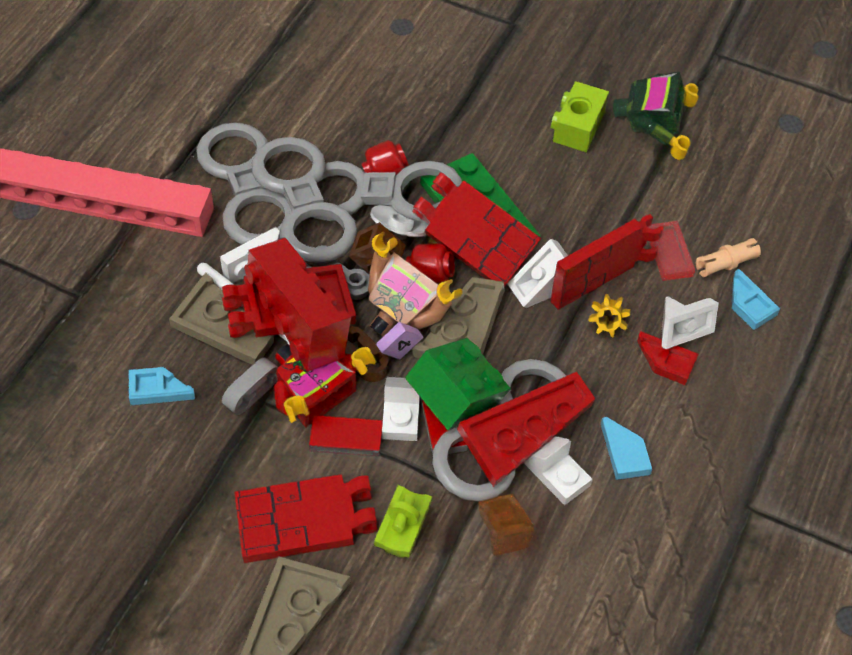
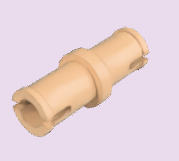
M754 238L733 246L727 244L721 246L717 252L698 257L696 259L697 270L706 268L699 273L703 277L723 269L730 271L737 268L738 264L760 257L761 249L759 245L750 247L757 243Z

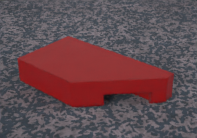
M640 331L637 342L652 371L655 374L686 385L699 354L678 345L665 349L662 347V339Z

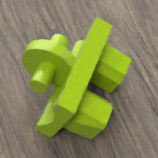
M398 485L374 540V546L384 549L386 553L401 558H409L432 503V496L417 494Z

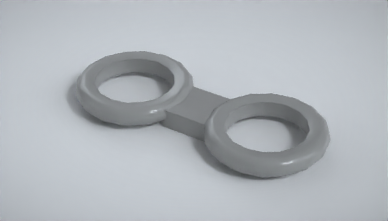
M235 122L221 124L210 129L201 137L196 150L197 159L202 168L216 178L228 180L235 197L226 205L222 216L223 225L230 238L243 245L262 235L247 232L237 224L236 217L244 206L262 201L273 203L281 208L285 217L291 212V209L284 194L266 189L255 179L251 166L253 157L241 165L227 166L214 161L209 155L212 146L217 141L226 137L238 136L246 138L253 142L257 150L268 142L261 131L248 124ZM282 224L277 228V229L279 230V233H280V239H281L280 229H281Z
M285 137L267 142L257 150L251 163L253 176L266 189L284 194L291 209V212L284 218L280 229L281 239L286 238L304 261L314 263L330 262L344 256L352 248L356 238V223L345 209L336 204L324 202L317 183L322 179L326 165L324 155L317 146L305 139ZM285 151L299 152L307 156L313 164L311 170L305 176L293 180L278 179L270 175L264 166L271 156ZM324 216L337 221L342 226L344 233L337 243L328 247L314 248L299 242L294 235V231L301 221L310 217Z
M334 161L325 163L326 168L322 177L324 179L329 176L341 175L355 181L357 184L355 194L348 201L337 205L348 211L350 215L356 213L363 205H392L397 213L408 219L418 221L424 220L412 213L414 205L405 201L402 196L404 187L411 180L424 175L438 176L442 172L457 187L462 183V179L455 169L442 162L435 161L416 162L403 168L397 175L395 172L364 173L361 168L352 163ZM438 202V203H436V204H434V205H432V206H433L434 208H436L440 202ZM315 216V217H314L315 219L326 220V221H333V219H332V218H329V217H324V216Z
M534 359L517 361L502 372L503 380L510 388L514 380L524 375H539L551 382L566 376L560 368L546 361ZM511 389L498 403L499 405L513 399L510 393ZM458 427L448 430L441 435L433 449L432 465L437 479L449 492L465 500L480 502L496 498L508 489L515 477V470L495 487L491 483L482 485L468 484L457 478L450 469L447 457L450 448L464 440L457 430Z

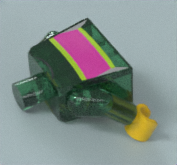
M680 72L658 73L650 78L634 81L631 84L629 98L614 99L613 113L615 117L628 116L633 131L651 136L665 146L670 144L672 146L670 149L671 155L675 159L682 160L685 158L690 147V139L684 135L676 138L674 134H679L684 105L687 107H694L699 99L697 95L698 87L694 83L684 86Z

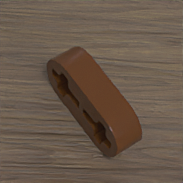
M350 326L347 341L349 340L351 343L357 341L358 349L362 347L370 348L377 361L376 363L379 362L378 368L373 365L367 367L368 371L364 375L359 374L358 371L355 372L369 382H378L384 379L388 373V356L381 353L376 343L362 329ZM348 344L345 354H353L357 348L353 344Z

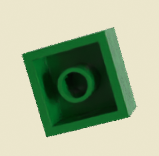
M469 338L426 350L405 377L447 430L458 427L461 421L496 407L511 389L503 380L502 374L492 367L481 354L479 347L471 342Z

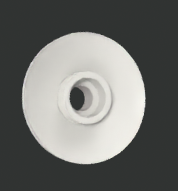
M377 205L372 208L370 214L376 223L380 222L400 240H405L407 236H426L424 231L429 225L428 223L408 219L397 213L392 205Z

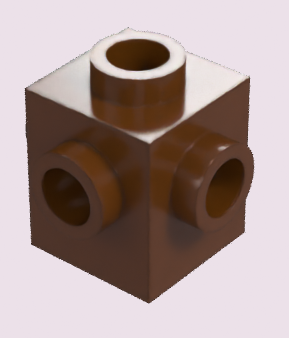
M380 222L357 232L349 257L368 274H370V267L375 252L372 240L376 235L384 232L383 242L385 245H387L392 237L397 239V246L389 251L390 255L395 252L402 258L406 247L400 239Z

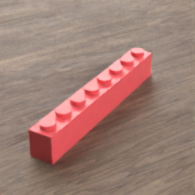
M0 148V198L198 237H203L214 210L211 188Z

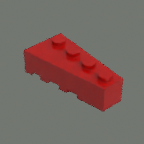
M282 238L249 249L248 263L244 266L246 277L249 283H255L259 290V297L263 307L270 309L278 332L281 335L285 334L288 339L294 359L296 361L300 360L307 372L343 359L351 316L346 310L338 312L334 305H337V299L331 292H322L320 279L314 272L306 273L307 269L304 259L286 238Z

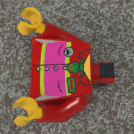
M289 344L282 346L275 355V359L281 364L276 370L277 382L274 386L276 409L288 416L290 423L295 422V416H297L301 423L308 427L312 424L313 415L323 416L356 392L355 371L364 375L368 371L366 365L377 362L370 348H359L353 354H345L341 360L307 372L301 361H296L292 356Z

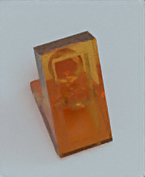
M513 494L478 501L480 516L489 529L494 556L529 547L534 533V524Z

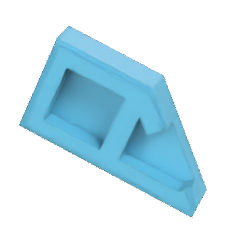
M740 269L735 271L733 277L732 309L755 330L776 317L780 308Z
M164 367L129 370V401L131 405L195 399L194 389L180 382L174 377L173 373Z
M602 418L601 428L616 480L650 475L652 466L644 439L610 418Z

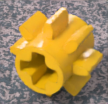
M605 294L604 302L601 304L593 301L591 307L597 313L591 314L588 320L589 322L597 323V334L604 330L609 332L611 337H614L615 330L618 327L623 330L627 329L628 324L622 318L630 316L631 310L622 308V297L616 301L610 299L608 294ZM605 310H610L611 314L615 315L614 321H609L608 316H604Z

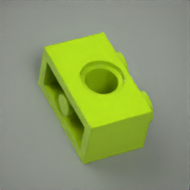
M575 81L571 91H565L560 105L561 112L556 111L552 118L550 128L554 129L553 142L587 153L605 114L609 91Z

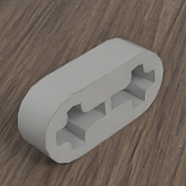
M267 358L259 359L227 388L222 398L223 405L236 415L244 413L276 383V370L278 366Z

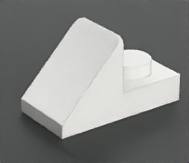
M275 227L220 256L223 276L232 283L243 279L246 276L244 266L248 263V250L279 240V230Z
M550 239L507 283L523 307L528 308L551 298L556 264L559 260L568 256L558 241Z
M666 297L662 322V347L668 349L714 333L719 303L711 298H706L683 305L670 297Z
M386 378L382 439L417 441L420 396L405 378Z
M555 436L528 458L524 464L566 505L591 486L592 478L568 455L571 441Z

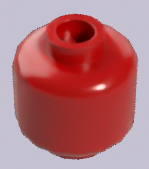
M386 140L368 148L365 151L367 161L361 163L365 173L395 172L396 175L403 168L409 166L400 143L395 145L391 140Z
M418 244L413 248L411 256H407L405 260L438 285L449 280V277H453L455 273L454 254L448 251L447 247L443 244Z

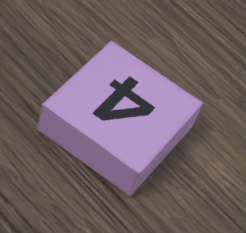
M398 322L376 345L381 353L401 359L424 337L417 328Z

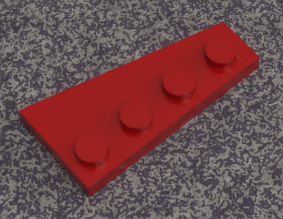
M574 372L461 421L457 430L491 485L495 487L593 405L595 397L578 372Z

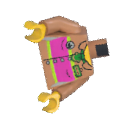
M384 232L376 235L372 240L375 252L370 267L368 283L370 296L368 300L381 311L369 326L381 336H385L398 322L418 330L440 322L452 305V300L462 296V289L454 290L451 294L449 286L453 282L452 279L441 282L438 285L395 252L390 255L389 251L395 248L398 243L395 237L389 239L387 245H385L383 242Z

